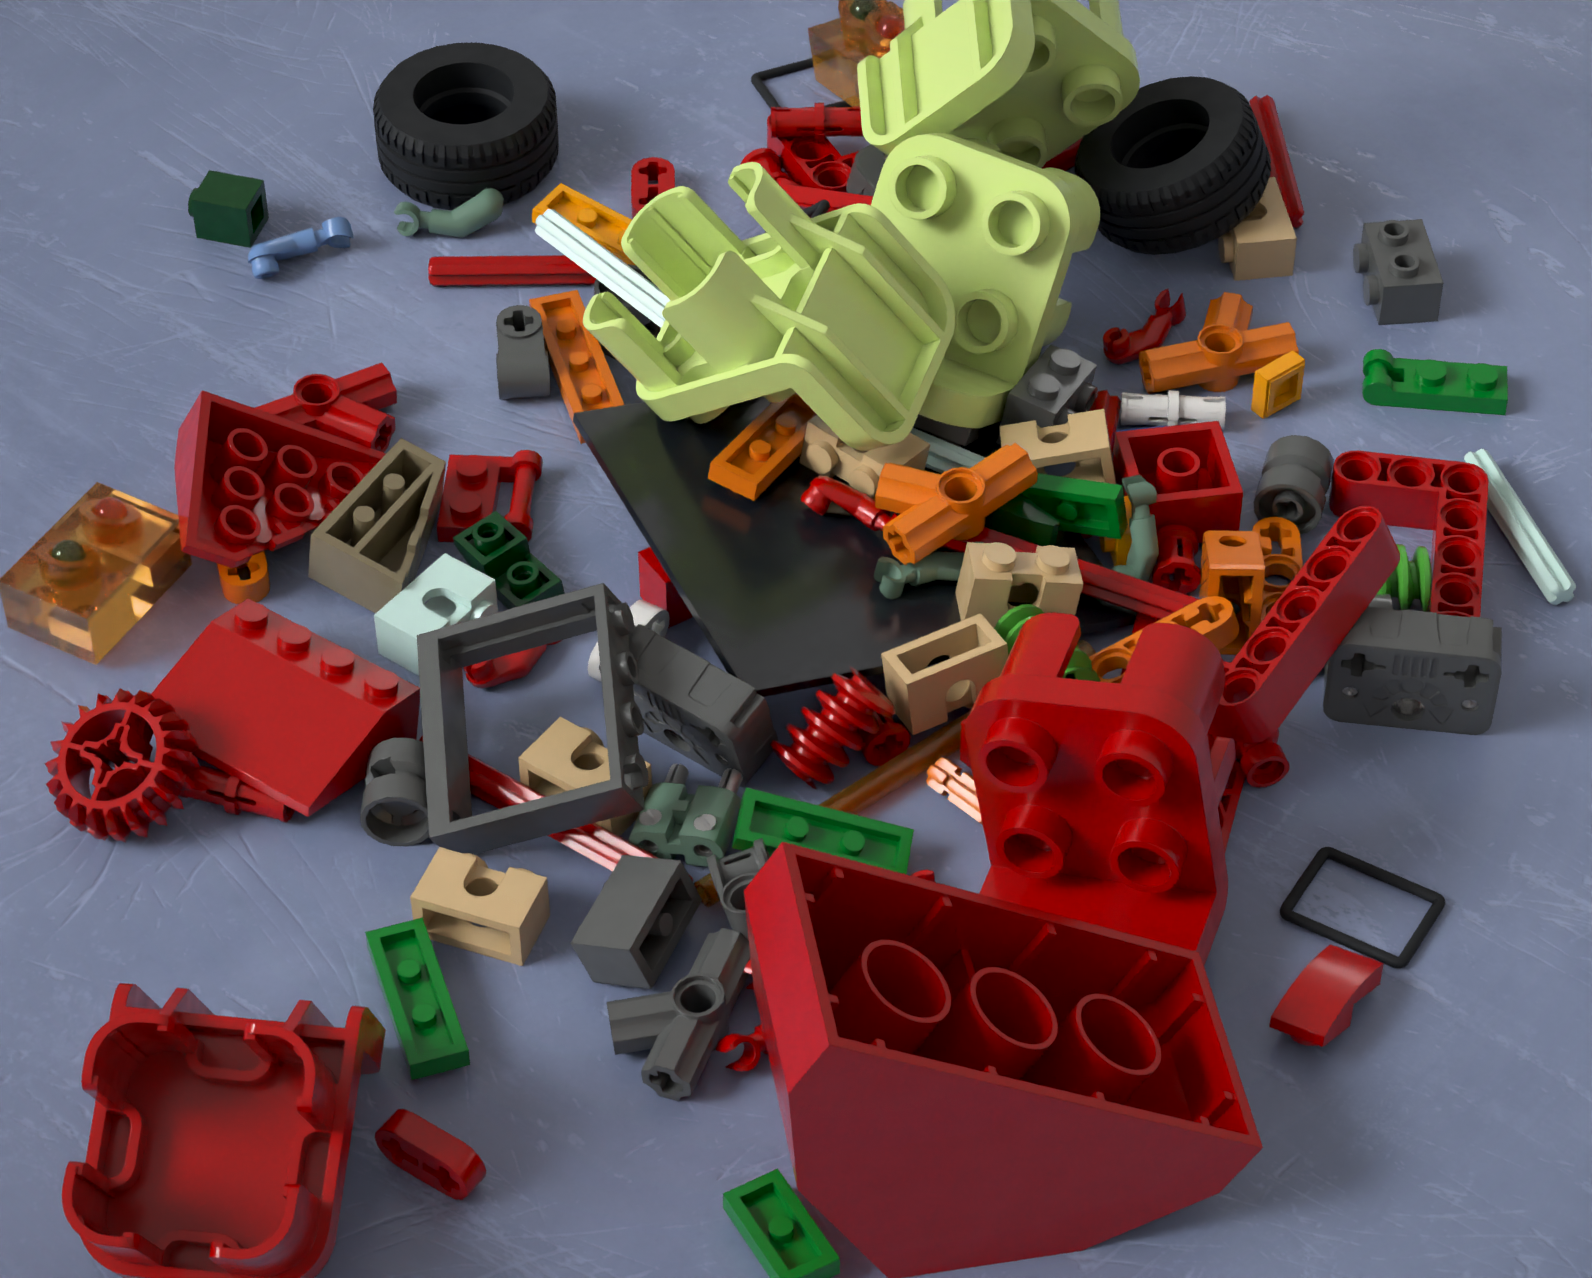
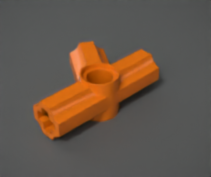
M1224 292L1217 299L1210 300L1204 326L1199 331L1197 340L1149 349L1139 353L1142 384L1148 394L1196 384L1212 392L1231 390L1238 384L1240 376L1255 373L1256 370L1292 350L1299 354L1295 331L1289 322L1249 330L1253 306L1246 303L1241 294Z
M1017 443L1001 447L971 468H952L941 475L895 463H885L879 476V483L875 494V508L899 513L900 515L883 525V538L891 548L893 556L905 566L909 563L916 564L952 539L968 540L977 536L984 528L986 516L1037 483V469L1031 462L1028 452Z

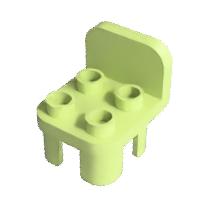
M904 0L903 16L905 30L890 41V51L880 59L869 55L857 65L861 123L864 138L888 156L898 144L913 136L947 133L962 139L975 138L1000 147L999 152L1042 168L1047 161L1080 140L1083 135H1087L1098 126L1113 120L1120 111L1133 101L1138 93L1140 77L1137 56L1133 45L1123 35L1119 0H1089L1090 10L1077 0H959L944 12L942 0Z
M930 133L908 138L891 151L882 167L871 206L880 210L938 272L946 283L954 304V333L919 415L953 426L983 428L1002 421L1009 392L1039 359L1042 347L1055 341L1063 332L1072 304L1058 297L1072 254L1089 249L1094 241L1100 222V205L1091 186L1074 174L1057 168L1042 169L999 152L1000 147L980 139H962L947 133Z
M748 162L733 168L728 184L746 203L745 207L748 213L766 233L741 241L696 192L685 186H678L659 194L637 213L622 237V249L628 258L670 300L662 311L665 322L657 338H655L612 293L606 291L592 296L584 312L583 325L637 379V395L662 420L677 421L690 417L695 423L701 424L713 420L730 405L762 396L767 401L776 403L797 393L844 443L856 450L869 451L896 444L909 435L951 342L955 329V309L950 291L942 277L880 210L867 204L857 203L810 218L759 163Z

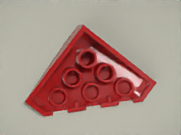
M202 390L178 430L174 472L181 552L235 568L247 563L257 553L267 549L273 552L301 540L305 533L316 529L387 453Z

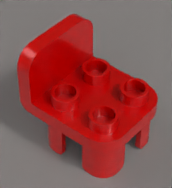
M1051 612L1035 615L1022 625L1000 676L986 683L980 690L965 724V739L991 863L979 894L1193 950L1200 953L1203 965L1205 966L1227 903L1228 874L1218 806L1236 760L1233 738L1217 737L1210 753L1207 737L1225 686V671L1221 654L1215 645L1201 633L1182 625L1158 622L1143 628L1120 684L1063 678L1081 636L1079 619L1075 615Z
M120 983L113 996L109 1021L91 1039L83 1063L82 1089L96 1100L85 1162L69 1161L65 1170L62 1187L64 1214L71 1227L80 1235L90 1255L99 1264L123 1278H315L327 1264L335 1246L360 1075L373 1074L380 1071L386 1029L371 1010L363 1006H351L346 1026L341 1028L334 1027L317 1006L308 1000H299L286 1022L214 1015L190 989L176 988L163 1008H161L136 984Z

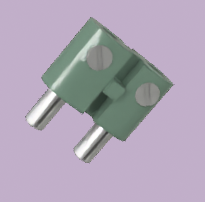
M673 764L669 769L665 782L653 784L648 790L644 800L645 810L639 812L628 841L660 859L675 860L676 855L680 854L684 855L686 865L708 867L707 856L716 854L719 858L725 857L735 831L741 799L736 794L743 779L742 774L736 769H726L718 787L698 785L695 794H688L685 785L689 775L688 769L682 764H679V766L678 764Z

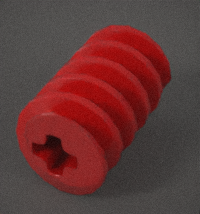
M851 666L850 669L854 675L851 679L837 673L832 674L831 679L838 690L835 696L822 690H818L815 693L823 707L820 713L805 706L800 710L808 724L805 729L790 723L785 726L793 741L790 746L776 740L770 743V746L780 760L794 774L814 789L817 788L813 779L824 784H831L834 781V774L828 762L841 768L847 767L850 763L843 746L856 751H861L865 747V742L858 729L871 734L878 733L880 725L874 712L886 717H892L895 714V708L891 701Z

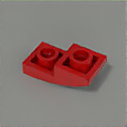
M1330 944L1305 967L1289 987L1271 1015L1269 1027L1289 1034L1297 1043L1307 1046L1324 1047L1350 1027L1353 1005L1380 985L1384 963Z

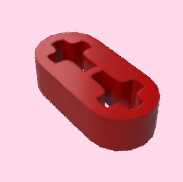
M649 157L639 160L633 165L631 170L632 220L656 196L675 188V169L668 160ZM655 180L658 181V184H649V181Z
M406 1109L396 1110L375 1132L376 1144L390 1162L453 1199H465L486 1176L484 1162L469 1145Z

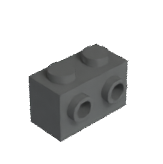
M1387 220L1384 222L1363 223L1361 243L1354 244L1353 264L1355 272L1363 274L1364 302L1367 306H1373L1378 325L1438 321L1443 280L1423 220Z
M1051 344L1009 392L1000 426L1036 420L1037 425L1043 428L1066 424L1068 421L1067 415L1089 411L1098 391V387L1092 385L1097 364L1080 357L1074 351L1061 349ZM999 429V433H998V436H997L996 443H998V444L1001 445V437H1000V429Z
M622 855L610 877L604 883L600 894L583 923L578 927L571 945L593 982L652 989L702 902V898L680 860Z

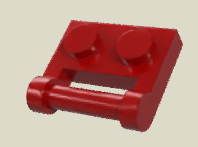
M520 450L513 457L450 454L437 522L438 542L454 543L453 537L497 510L501 482L514 483L510 510L504 518L527 537L529 542L532 538L534 526L533 519L530 517L535 481L541 477L542 457L532 450Z

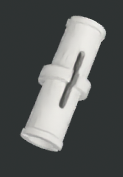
M1168 390V395H1144L1122 392L1120 426H1174L1219 421L1221 429L1224 430L1226 397L1179 395V391Z

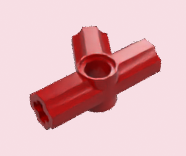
M381 362L336 379L324 374L304 376L294 385L293 394L255 408L385 452L395 432L396 424L394 416L379 410L397 403V390L389 370Z

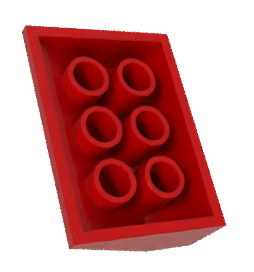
M246 599L212 620L151 693L156 699L160 698L161 700L165 699L175 708V713H180L188 721V726L191 728L189 732L196 738L199 746L192 753L193 755L229 775L235 776L240 781L307 817L365 778L368 756L372 748L381 741L391 738H412L417 740L420 687L250 599Z

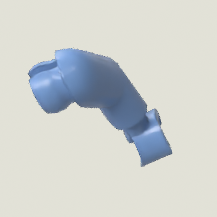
M335 217L322 223L323 229L313 231L312 227L254 245L248 254V263L252 264L254 278L265 279L279 274L277 261L317 252L318 247L328 244L333 248L350 247V238H354L350 222L344 217Z

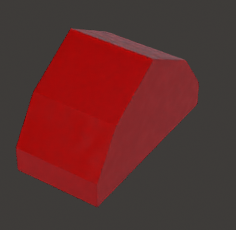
M781 842L744 890L754 991L797 1190L887 1278H905L1085 1250L1220 1193L1263 1148L1199 952L786 842Z

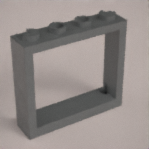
M604 583L417 635L429 838L439 847L460 853L478 854L645 810L643 787L648 786L649 776L646 763L639 753L638 736L643 734L644 724L640 709L634 701L633 685L639 681V672L636 660L630 652L628 634L634 631V621L628 604L626 602L621 603ZM597 630L610 780L472 816L462 667Z

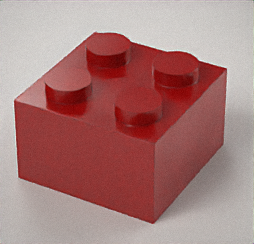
M1219 421L1115 432L1113 465L1116 484L1123 486L1122 478L1140 475L1155 487L1157 500L1156 503L1149 505L1150 514L1155 515L1156 530L1168 525H1183L1196 533L1199 543H1203V534L1209 530L1239 531L1243 490ZM1123 486V494L1124 496H1128ZM1177 540V545H1182V542Z

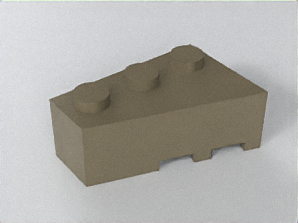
M401 438L311 534L308 577L374 613L383 608L416 577L440 509L446 461Z

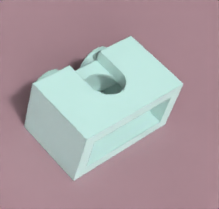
M444 553L374 615L378 654L419 676L417 635L497 613L495 579Z

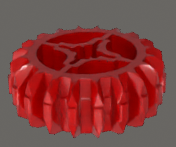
M119 688L114 700H111L107 695L98 694L96 708L92 710L87 706L78 705L80 718L74 724L72 722H62L63 729L67 733L64 740L50 741L52 750L58 754V757L44 763L48 772L53 776L46 783V786L49 788L50 794L56 798L54 801L56 809L63 816L69 818V823L81 832H88L94 838L104 841L111 836L116 841L126 843L131 831L138 836L148 838L149 823L155 821L158 825L168 826L165 812L170 807L184 809L182 800L178 796L181 791L195 789L193 780L187 774L201 768L198 759L192 754L199 746L196 738L189 732L191 728L188 726V721L180 713H175V708L165 699L161 700L160 698L156 699L150 693L139 690L134 696L129 691ZM153 734L155 735L156 739V756L154 763L150 761L151 752L153 750V746L150 745V741L152 739ZM94 768L95 773L91 784L95 789L91 796L89 780L91 770Z

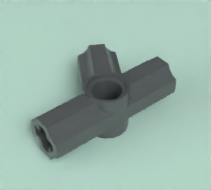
M723 927L716 933H709L689 974L680 979L674 985L672 991L606 1002L615 1055L651 1049L641 1070V1077L643 1083L654 1089L658 1096L679 1101L683 1096H691L712 1051L716 1050L718 1042L729 1034L728 1018L749 976V973H743L746 963L751 959L749 941L743 937L742 933Z

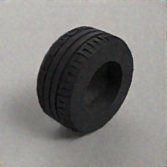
M453 43L435 46L418 52L400 62L386 76L375 93L373 104L378 160L381 169L397 189L411 199L425 205L454 210L486 188L498 190L503 196V204L515 201L532 191L549 174L557 160L559 148L556 94L552 82L532 60L514 50L486 43Z
M1194 76L1169 78L1139 88L1133 101L1120 111L1113 120L1098 126L1087 135H1083L1075 156V175L1085 180L1091 186L1099 201L1100 222L1098 229L1101 234L1110 242H1113V244L1135 253L1151 255L1178 253L1197 248L1221 237L1236 227L1253 211L1262 198L1271 172L1270 154L1247 98L1239 93L1238 90L1223 82Z

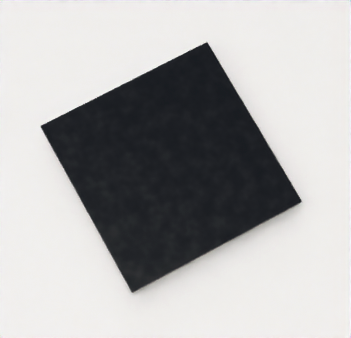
M764 396L730 405L713 420L701 424L695 423L690 417L677 421H664L645 402L574 413L573 423L726 671L754 687L760 696L767 697L833 684L834 682L831 679L833 673L851 679L854 675L850 666L864 677L884 674L881 653L961 621L955 594L958 581L935 580L916 586L906 583L901 596L896 599L886 598L879 589L881 582L876 581L873 577L878 559L888 557L894 559L900 565H903V563L893 556L891 548L883 538V531H874L868 528L833 501L827 512L821 516L800 500L804 491L811 486L810 482L814 478L821 476L799 463L801 454L755 501L708 479L711 461L771 404ZM997 422L983 427L979 439L967 446L961 445V448L982 457H988L1001 448V445L996 443L1000 424ZM913 427V428H915V429H917V430H920V431L925 432V433H927V434H929V435H932V433H929V432H927V431H924V430H921V429H919V428ZM925 467L924 471L941 475V473ZM836 475L832 477L849 486V483ZM1058 531L1055 546L1075 548L1077 558L1103 566L1080 533ZM941 546L940 548H938V549L935 550L934 552H957V551H954V550H951V549H948V548H945V547H942V546ZM1081 594L1075 616L1079 619L1082 635L1135 624L1137 612ZM1008 602L1010 605H1012V606H1014V607H1017V606H1019V605H1025V604H1033V603ZM948 655L938 656L928 665L950 659Z

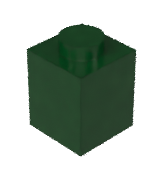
M209 170L200 186L192 190L188 201V213L194 218L196 238L251 248L269 219L264 180Z

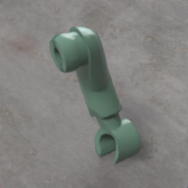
M486 188L452 211L432 209L431 212L421 211L413 203L400 202L396 206L394 214H407L412 217L414 222L400 221L397 230L403 236L413 235L417 232L418 228L429 229V233L460 238L466 237L499 218L503 212L504 199L498 190Z
M1135 475L1122 478L1123 486L1132 505V518L1129 519L1132 544L1127 556L1126 565L1114 566L1112 570L1149 582L1159 554L1155 515L1150 514L1149 505L1156 503L1157 492L1155 487L1142 476Z
M934 552L916 564L909 563L906 566L904 564L900 565L892 558L881 557L878 559L873 577L876 581L881 582L879 589L886 598L896 599L901 596L906 583L916 586L935 580L958 581L965 553Z

